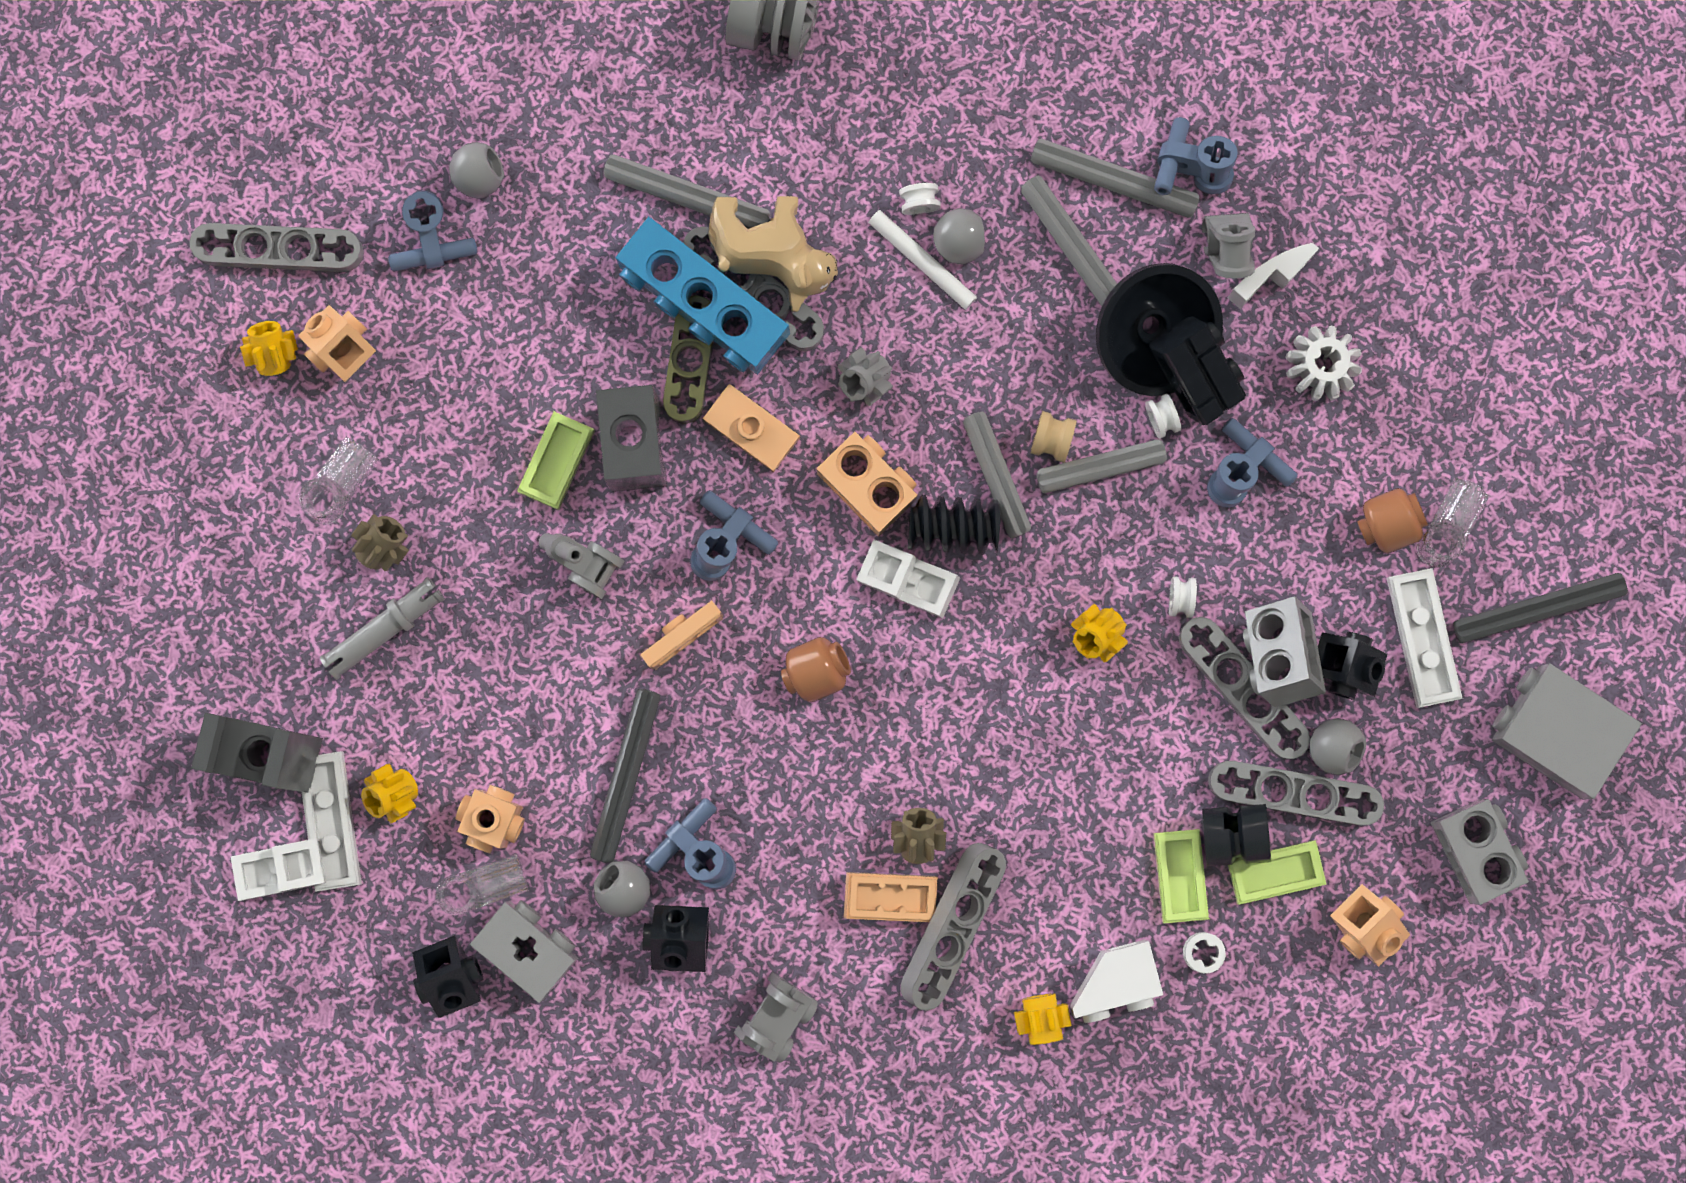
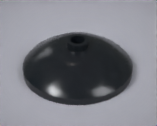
M1170 263L1144 266L1124 277L1105 299L1096 325L1097 351L1108 374L1121 386L1137 394L1162 396L1175 393L1149 346L1158 337L1172 331L1174 326L1187 317L1192 316L1205 323L1212 322L1222 334V309L1211 285L1196 272ZM1148 317H1152L1151 328L1143 330L1144 321Z

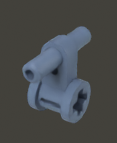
M1183 117L1175 118L1168 141L1164 142L1160 149L1157 160L1160 169L1154 190L1160 195L1170 194L1176 173L1194 176L1195 185L1205 193L1220 194L1227 191L1231 187L1234 177L1233 167L1238 154L1236 145L1230 139L1223 136L1208 137L1199 146L1187 144L1185 141L1190 122ZM1218 148L1221 149L1220 158L1216 157ZM1211 173L1215 174L1213 182H1210Z
M417 191L411 194L403 204V219L410 228L418 231L422 248L390 254L388 260L393 272L426 265L427 269L445 266L444 261L473 256L478 253L474 238L440 244L436 227L442 220L444 210L441 200L432 192ZM417 199H424L426 205H434L436 213L429 216V223L422 224L420 217H412L411 209L417 207Z
M1230 418L1222 427V432L1246 453L1227 455L1219 464L1218 469L1209 478L1207 492L1213 502L1219 506L1230 508L1239 505L1246 497L1247 492L1255 485L1258 480V468L1260 466L1265 468L1285 487H1289L1298 477V474L1273 453L1275 447L1263 437L1260 439L1256 438L1235 418Z
M711 490L707 491L700 499V505L723 521L725 525L722 529L711 528L702 533L691 554L690 566L699 578L706 581H716L727 573L730 564L737 554L736 542L740 536L746 538L767 555H770L777 547L778 540L752 522L754 517L741 507L736 510ZM713 550L720 554L714 559L709 557Z
M704 798L682 822L676 820L665 832L667 837L645 859V865L654 873H658L681 849L686 854L684 860L686 871L692 878L713 890L728 886L736 874V863L733 857L716 843L708 840L700 841L694 836L703 824L717 811V807L709 799ZM711 858L716 866L709 872L705 863Z

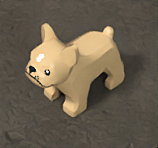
M778 196L775 202L774 218H771L769 222L749 229L735 215L738 208L736 197L716 198L710 215L708 233L709 240L715 247V252L719 259L718 268L720 272L724 273L729 270L739 274H765L778 277L788 288L792 312H798L801 304L808 296L824 292L829 284L836 280L838 268L835 256L808 245L804 232L796 221L798 197Z

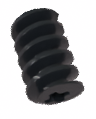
M920 495L915 507L910 506L908 550H913L918 538H922L925 551H931L936 539H940L943 552H949L953 541L956 540L962 554H966L971 542H975L979 555L985 554L989 543L994 544L997 555L1001 516L998 500H991L986 512H984L978 498H974L969 509L965 510L962 497H956L951 509H948L944 496H938L933 508H930L926 495Z

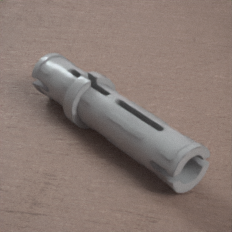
M426 577L422 583L398 601L394 598L386 604L387 609L374 617L326 654L321 655L320 660L326 668L338 658H342L343 661L329 671L338 680L344 673L393 638L401 630L404 629L408 632L415 626L413 621L445 600L443 594L438 589L426 599H422L423 595L436 586L429 577Z

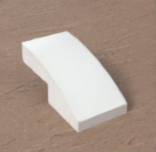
M1309 243L1271 258L1256 268L1251 276L1245 277L1227 298L1241 309L1269 278L1283 289L1314 256L1319 248L1314 243Z
M873 540L856 580L870 588L943 619L960 577L921 561L912 554Z
M318 838L231 856L238 901L326 883Z

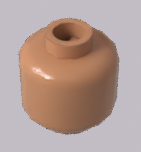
M1395 488L1367 500L1363 505L1365 518L1357 521L1367 545L1376 542L1379 549L1387 554L1419 542L1423 537L1422 528L1428 526L1415 493L1408 495L1401 488Z
M824 637L814 638L790 649L786 654V668L781 670L782 680L790 694L797 692L803 700L808 702H815L842 690L846 684V676L851 673L850 663L842 646L838 642L831 643V641Z

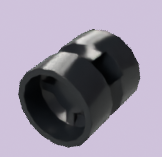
M1266 804L1241 806L1237 813H1232L1228 807L1202 809L1207 867L1233 865L1235 859L1240 857L1246 864L1271 862Z

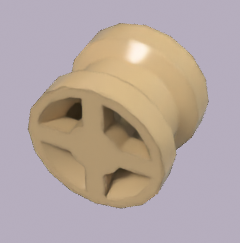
M1042 411L1030 453L1038 456L1043 453L1051 454L1056 461L1065 463L1077 420L1067 418L1061 421L1054 419L1051 413Z

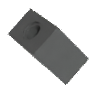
M653 385L596 390L604 480L612 492L667 487V475L663 462L659 429V417H661L660 404ZM637 426L641 428L642 438L636 445L624 446L619 443V434L625 427Z
M205 712L191 769L250 780L277 789L308 793L309 788L311 789L316 768L315 763L323 738ZM269 744L271 747L267 764L264 766L261 761V751L263 747Z

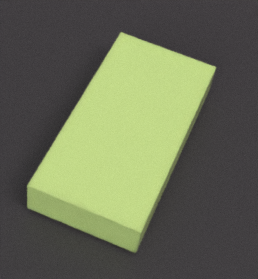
M554 411L517 492L559 510L595 430Z
M1200 829L1154 833L1163 923L1208 920L1209 913Z
M1316 840L1270 850L1271 862L1246 864L1240 857L1235 859L1233 865H1228L1238 905L1327 885Z

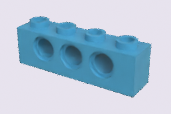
M649 216L615 257L619 267L622 269L619 276L627 284L639 292L643 287L657 296L653 301L657 307L673 319L678 314L692 324L688 330L695 337L708 346L712 341L716 342L727 351L723 357L743 373L749 368L758 375L790 335V328L786 322ZM665 263L675 265L678 271L672 280L662 282L654 277V273L660 265ZM699 290L708 291L713 295L711 303L703 309H696L689 305L690 296ZM730 318H743L748 323L746 331L739 336L726 334L723 331V327Z

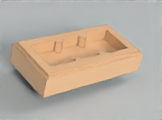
M728 384L703 417L704 422L773 473L800 439V435L731 384Z
M711 600L688 619L683 614L677 616L662 628L665 636L641 653V657L652 670H657L723 620V614Z
M846 872L844 918L930 922L936 910L938 877Z

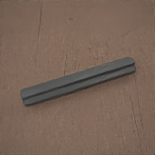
M1615 573L1456 620L1453 623L1455 636L1459 643H1466L1625 596L1628 593V588L1623 575Z
M638 689L636 691L590 851V857L594 860L611 863L615 859L659 705L660 695L657 692L647 689Z

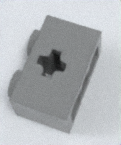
M520 900L517 905L507 901L504 902L469 945L538 1003H541L579 959L572 953L576 945L557 929L550 934L537 923L541 919L540 914L524 901ZM534 938L536 943L533 949L538 955L536 957L530 955L522 958L519 955L522 946L517 941L519 939L525 941Z

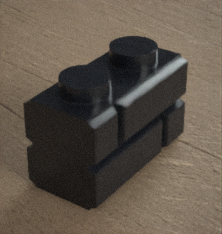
M1192 316L1187 317L1174 326L1172 331L1164 333L1151 342L1149 348L1188 417L1201 425H1208L1224 414L1225 410H1230L1245 399L1246 394L1239 383L1244 380V375L1232 358L1226 359L1220 347L1225 344V341L1218 328L1212 322L1205 323Z

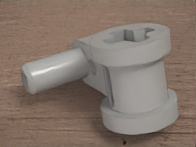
M545 533L539 538L540 548L545 550L551 559L572 571L568 580L600 599H603L606 591L603 589L616 567L621 569L625 562L593 541H590L586 548L563 534L552 535Z

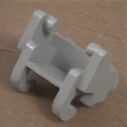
M772 971L767 978L770 981L765 990L768 993L752 1020H746L743 1027L738 1025L734 1034L759 1054L774 1062L781 1063L792 1050L793 1039L790 1036L799 1022L806 1024L810 1021L816 1012L818 1002L806 992Z

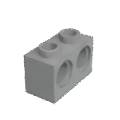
M1295 596L1245 611L1247 628L1243 629V639L1248 652L1252 655L1254 669L1250 670L1249 677L1254 692L1257 695H1261L1275 708L1325 694L1326 690L1312 612ZM1283 627L1281 634L1272 639L1274 632ZM1290 667L1288 675L1278 681L1281 672Z
M1478 799L1430 822L1469 904L1481 905L1529 882L1524 872L1528 869L1527 861L1517 845L1511 846L1504 831L1508 828L1507 820L1497 804L1491 805L1489 799ZM1470 817L1476 818L1482 828L1480 837L1474 842L1467 839L1464 834V824ZM1491 858L1496 859L1501 865V876L1494 883L1489 882L1484 875V866Z

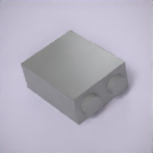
M1552 664L1538 666L1536 670L1531 667L1522 676L1516 687V690L1521 692L1513 707L1506 705L1494 720L1492 727L1497 732L1492 741L1580 799H1595L1642 723Z

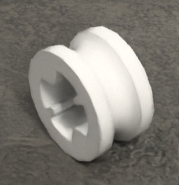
M918 183L901 188L899 190L900 198L905 199V204L901 207L902 213L905 215H915L939 210L941 208L940 201L934 197L939 191L938 185L935 183Z
M1168 394L1162 395L1161 400L1157 403L1153 400L1145 402L1148 417L1159 439L1165 437L1168 430H1172L1174 433L1181 431L1177 410Z
M1172 577L1169 596V616L1176 617L1177 613L1183 612L1186 618H1193L1197 595L1196 578H1189L1187 582H1181L1179 577Z
M1207 932L1191 935L1183 947V958L1186 964L1192 970L1203 974L1218 970L1226 957L1222 941L1216 935ZM1201 940H1204L1207 946H1215L1216 956H1210L1213 962L1204 966L1202 960L1193 959L1192 957L1193 948L1199 949L1195 944Z

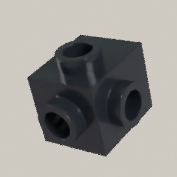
M1322 632L1318 651L1324 682L1330 685L1328 692L1351 700H1355L1357 693L1375 697L1378 684L1385 673V662L1388 654L1371 646L1373 639L1365 635L1347 632L1344 637Z
M655 905L652 923H644L642 941L643 951H651V970L706 972L709 944V907Z
M455 935L412 952L417 978L413 979L416 993L422 1004L430 1003L438 1018L481 1002L478 982L483 981V974L480 965L474 955L467 957Z

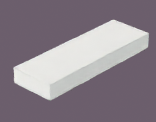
M1433 568L1388 577L1387 583L1416 708L1463 699Z
M344 752L321 754L316 759L311 789L309 788L308 793L302 792L308 840L318 838L326 883L315 885V892L362 885Z

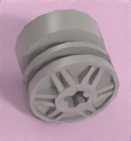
M730 0L726 25V45L755 51L760 44L763 34L769 33L771 34V55H780L785 37L789 38L788 58L799 61L802 58L807 42L812 38L820 0Z

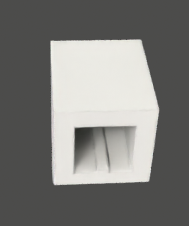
M1141 940L1100 951L1069 1006L1071 1015L1074 1018L1083 1017L1084 1023H1091L1109 1018V1009L1126 1005L1128 1012L1154 1006L1153 998L1162 996L1163 991L1149 941Z

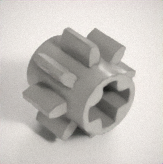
M861 347L851 353L846 360L837 366L842 372L838 385L843 393L850 398L851 402L864 398L865 403L871 406L893 388V385L888 381L893 369L887 360L880 355L879 351L866 355L865 350Z

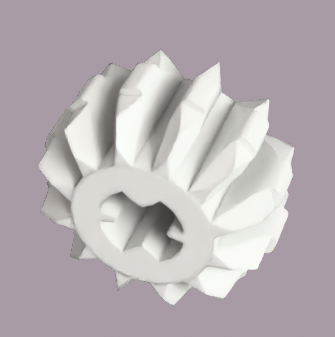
M1317 326L1311 327L1308 331V338L1298 335L1293 341L1297 350H1290L1286 354V360L1297 365L1286 372L1287 377L1293 379L1301 376L1303 380L1295 388L1298 393H1302L1308 386L1313 387L1311 391V399L1313 401H1318L1322 397L1324 390L1331 401L1336 400L1339 397L1340 389L1349 392L1355 386L1350 377H1356L1362 373V367L1351 362L1361 356V350L1356 348L1347 349L1346 346L1352 340L1350 334H1346L1340 340H1337L1335 326H1329L1324 336ZM1321 354L1324 355L1323 360L1329 357L1333 363L1327 372H1324L1325 366L1319 369L1315 364V361Z

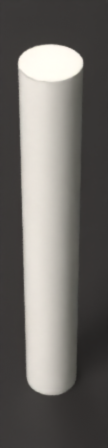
M878 210L872 216L868 223L962 308L967 310L977 299L976 295L881 210Z

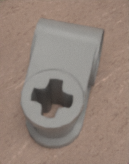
M1249 213L1204 216L1202 220V233H1207L1208 246L1204 247V253L1209 257L1215 273L1224 278L1251 276L1255 272V263L1250 255L1253 238L1255 237V227L1251 222Z

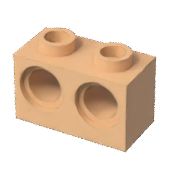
M854 432L816 468L817 475L879 537L917 500V494L913 491L917 484L901 467L898 466L893 470L882 459L886 453L872 437L867 435L862 439ZM853 455L862 457L867 463L866 471L856 477L847 475L841 467L843 461ZM881 487H890L897 493L898 501L893 507L881 508L873 500L874 492Z

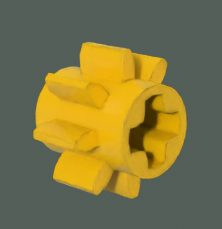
M264 321L254 324L247 330L248 336L242 338L243 346L240 347L245 366L256 365V369L261 375L273 376L281 374L290 368V360L296 359L295 351L298 350L293 330L282 332L280 324L276 321Z
M1092 604L1071 623V626L1077 630L1074 634L1073 644L1087 659L1100 656L1101 660L1105 663L1128 644L1127 639L1122 636L1127 624L1113 608L1099 610L1096 604Z
M388 763L372 771L371 775L364 779L367 787L362 789L361 798L365 809L371 816L381 818L386 815L388 821L394 823L407 816L409 811L416 808L412 800L418 796V786L413 776L407 770L399 769L393 772L391 765Z
M1055 993L1023 998L1024 1010L1014 1012L1017 1033L1019 1035L1028 1034L1030 1045L1063 1040L1062 1028L1072 1026L1068 1004H1057Z

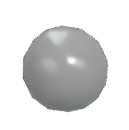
M472 142L465 144L453 154L449 164L451 182L459 192L468 197L476 199L488 197L501 186L504 178L501 160L495 150L484 143Z
M957 208L947 212L938 219L934 227L933 241L939 255L950 263L961 265L972 262L984 252L985 236L981 217L972 210Z
M1340 718L1322 722L1313 731L1310 740V756L1314 763L1325 773L1338 776L1351 773L1360 764L1366 750V737L1362 730L1350 720Z
M630 861L611 862L600 871L594 882V899L602 911L616 918L633 916L644 908L650 896L649 878L640 866Z

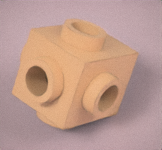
M330 305L322 312L313 315L306 323L305 329L298 335L309 347L304 355L322 373L330 367L344 382L376 352L361 336L367 328L349 311L341 316Z
M489 785L487 792L474 789L472 797L465 795L455 818L461 822L457 832L468 836L465 844L491 853L493 847L499 849L507 848L509 841L515 843L525 821V818L520 816L523 806L512 802L515 794ZM485 810H490L495 817L493 825L488 828L483 827L479 821L482 812Z
M1363 884L1330 915L1344 934L1339 940L1342 945L1358 960L1365 955L1378 967L1389 956L1397 953L1403 942L1410 936V933L1400 921L1404 916L1402 910L1387 896L1380 899Z

